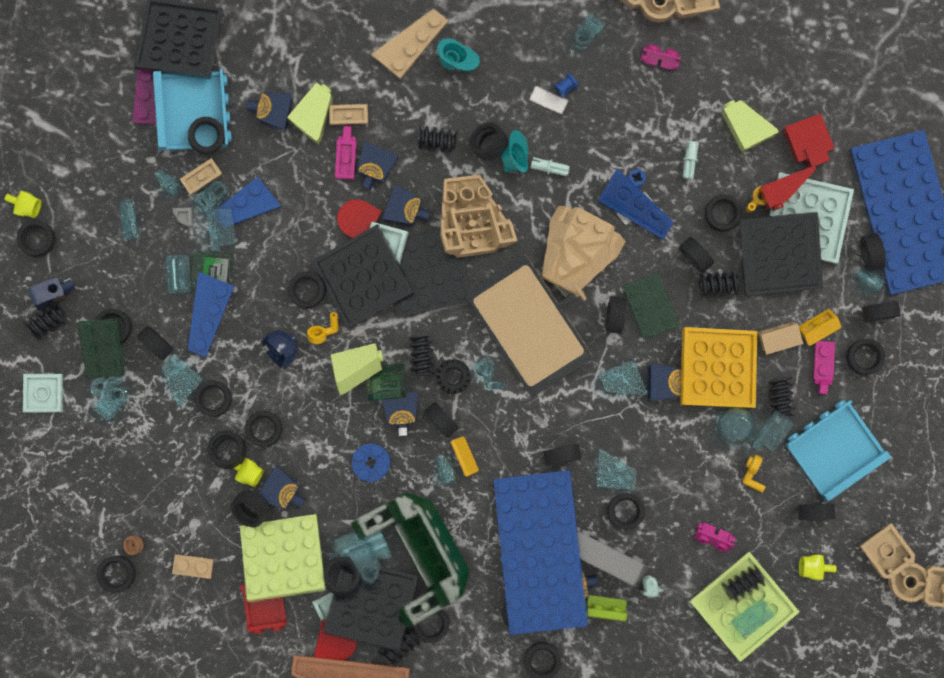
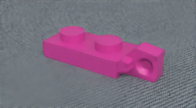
M344 126L343 136H339L337 140L335 179H355L357 142L356 137H352L351 126Z
M818 341L814 343L813 379L814 384H818V394H828V385H832L835 342Z

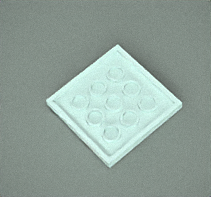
M779 172L777 180L789 176V174ZM807 179L791 198L783 204V208L773 211L771 208L769 216L818 212L821 261L838 264L854 189Z

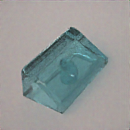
M125 199L119 204L124 239H138L139 234L134 202L130 199Z
M166 256L168 294L191 293L189 256Z
M760 599L731 622L740 635L746 638L772 619L775 614L766 602Z

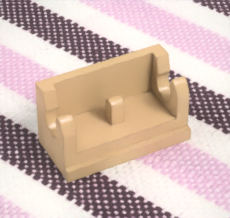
M794 321L757 332L761 348L765 351L766 355L803 344L798 323Z

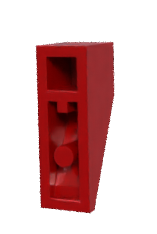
M809 167L761 186L758 190L766 210L772 208L773 211L783 208V204L816 170V167Z

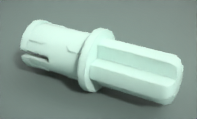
M687 141L686 154L683 158L685 162L684 179L692 180L694 177L695 163H698V142Z
M533 157L531 169L567 176L569 173L568 165L552 162L551 159L548 161Z

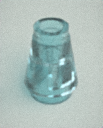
M163 169L155 173L154 178L166 195L173 197L179 193L182 188L180 181Z
M863 268L859 270L855 277L871 292L874 291L875 293H878L885 283V280L882 279L883 276Z
M447 455L436 458L439 481H442L443 485L457 481L456 476L458 474L447 458Z

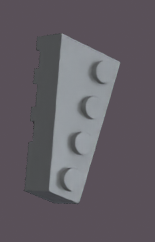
M583 529L580 532L577 531L580 559L639 588L648 570V566L642 564L643 559L632 555L630 558L624 555L625 550L617 546L612 549L607 546L609 542L599 537L595 540L590 537L591 533Z

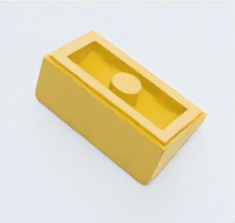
M830 309L799 326L801 336L809 346L841 328L838 317Z
M462 436L452 440V447L464 475L467 477L478 472L479 469L465 437Z

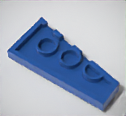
M618 168L598 200L663 240L674 223Z
M198 272L188 350L207 357L235 286L202 272Z

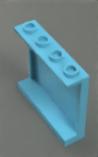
M220 69L219 72H212L211 80L161 74V71H153L158 151L193 149L188 141V130L190 125L200 117H212L222 125L224 129V142L221 148H227L228 142H231V131H227V123H230V114L226 112L225 105L229 104L228 93H224V86H227V75H223V69ZM202 125L196 129L195 139L200 145L209 147L216 142L217 132L210 125Z
M844 399L834 405L836 409L831 412L827 410L819 416V421L816 423L812 421L805 425L803 432L799 435L797 432L787 438L789 442L785 444L823 500L828 502L891 458L890 454L882 449L853 408L851 400L846 402Z

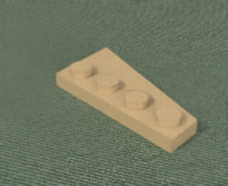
M432 9L372 53L371 56L401 80L446 26L448 20L435 9Z

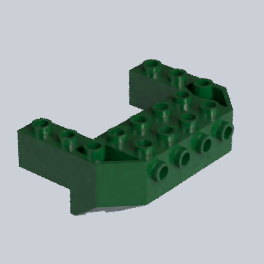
M407 492L350 523L359 540L392 523L424 582L428 592L397 610L405 627L416 624L463 597L469 574V568L433 501Z

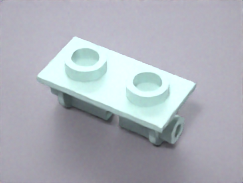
M649 575L643 578L644 590H640V593L648 598L659 596V592H662L663 589L658 587L656 579Z

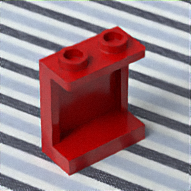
M246 583L240 585L247 619V632L252 631V634L263 633V629L271 628V631H278L287 625L283 597L248 602Z

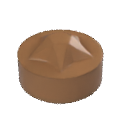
M129 536L124 540L123 548L128 555H137L143 550V541L139 536Z

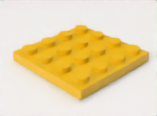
M683 327L680 405L756 408L757 331Z

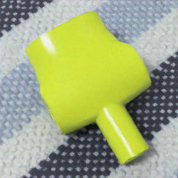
M20 190L18 197L10 194L5 196V201L15 205L14 214L23 217H37L41 208V200L34 197L31 193Z
M245 458L242 464L233 468L237 470L234 479L252 487H256L264 473L262 468L248 458Z
M823 555L802 556L799 560V574L801 577H807L811 580H823L824 572H836V565L824 564Z

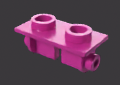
M649 44L648 47L644 46L643 51H647L642 53L641 60L644 63L657 66L658 59H661L660 67L671 70L678 69L679 62L676 59H681L678 51L673 49H667V51L659 50V46Z
M699 522L697 532L693 536L698 542L712 545L722 552H729L733 548L735 537L732 536L733 534L719 529L716 535L714 534L716 527L705 522L703 524Z

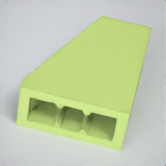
M316 82L287 118L310 139L319 144L327 121L329 105H331L333 98L330 94L331 90L326 85L322 84L320 86Z
M733 100L724 105L725 108L721 113L741 152L777 135V128L740 100L735 103Z
M375 343L331 354L335 380L340 395L345 394L382 370L381 362L384 361L382 351H377Z

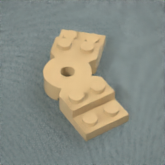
M620 0L632 9L640 8L643 15L653 22H665L672 18L673 15L682 19L720 9L718 0H663L664 5L661 6L657 5L655 0Z
M889 523L859 545L879 576L888 579L889 588L894 596L907 602H916L921 599L926 605L944 607V568L929 565L924 569L922 566L914 563L915 554L892 523ZM908 577L913 579V584L910 587H907L905 583Z

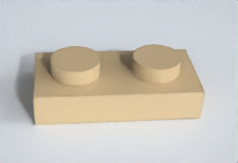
M367 104L329 105L330 125L368 124Z
M211 158L180 178V180L192 196L223 174Z
M175 554L172 574L211 579L214 559Z

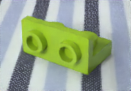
M589 595L586 608L587 616L626 621L627 601L624 599Z

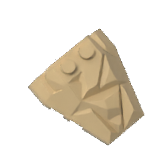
M480 175L448 178L443 181L440 236L445 253L454 254L457 258L494 253L499 248L508 247L517 242L510 219L506 220L501 212L502 207L500 204L496 205L491 197L493 195Z
M558 206L549 222V234L546 242L547 248L544 255L541 278L574 294L578 291L575 286L578 285L580 289H583L608 264L617 259L626 241L620 234L614 231L615 227L589 212L579 207L571 209L567 206Z

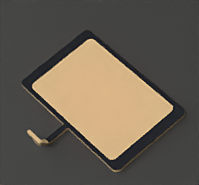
M522 255L467 291L465 297L531 396H536L589 362L593 356L562 309L563 306L580 295L585 301L587 298L583 290L578 285L575 286L578 291L558 303L530 259L526 255Z

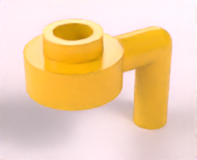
M761 186L753 191V200L745 208L747 213L754 211L758 205L764 206L763 200L758 198V194H760L758 189Z
M330 313L331 327L313 326L307 330V338L310 343L321 344L328 335L338 332L337 313Z
M755 454L753 457L750 456L746 462L745 467L748 469L742 482L744 485L763 493L766 486L752 480L763 459Z

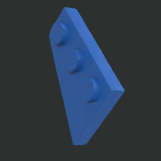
M256 177L213 213L224 227L227 228L282 206L262 181Z

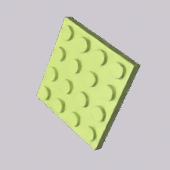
M316 514L263 522L260 526L253 528L245 525L240 526L248 602L326 590Z
M749 551L690 600V603L740 662L799 613L798 609ZM755 564L764 577L766 586L764 587L759 583L758 591L752 587V595L746 591L745 599L739 595V603L730 600L724 592L721 583L728 586V579L735 582L734 575L742 578L741 571H745L748 574L747 568L751 567L755 570Z

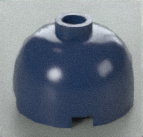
M276 330L268 333L261 339L262 346H267L268 348L267 355L277 366H283V369H286L295 361L298 355V347L296 345L297 339L293 334Z

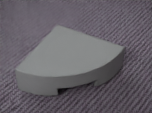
M192 207L173 208L174 216L181 224L193 227Z

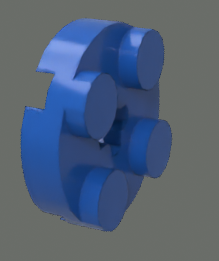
M373 443L364 444L353 454L352 469L361 480L368 482L378 481L389 470V454L379 445ZM369 457H371L372 460L376 459L374 468L366 466L365 462L368 461Z

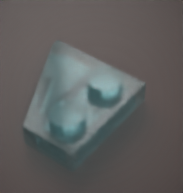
M175 354L162 368L178 407L184 404L204 380Z
M634 360L598 374L605 392L648 395Z
M599 449L596 486L635 490L636 470L611 456L606 451Z

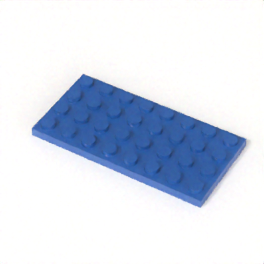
M925 130L851 148L850 153L872 234L877 233L884 245L886 267L882 270L889 295L944 282V198Z
M566 470L493 479L510 635L587 627L588 620L571 471Z

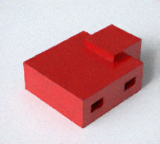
M821 113L783 128L796 165L806 161L808 167H817L830 161L827 153L835 148Z

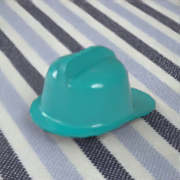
M447 38L438 43L437 52L440 63L444 68L448 70L460 69L471 71L479 66L480 59L477 53L458 41Z
M518 130L511 132L509 145L501 154L505 172L519 170L525 173L528 170V145L524 135Z

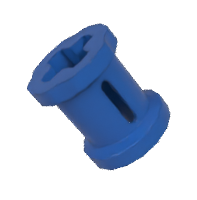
M570 73L561 82L554 84V88L562 98H565L566 94L573 88L579 87L577 81Z
M636 169L630 172L628 179L640 188L644 184L646 176L644 171ZM636 175L640 176L637 183L634 182L633 178Z

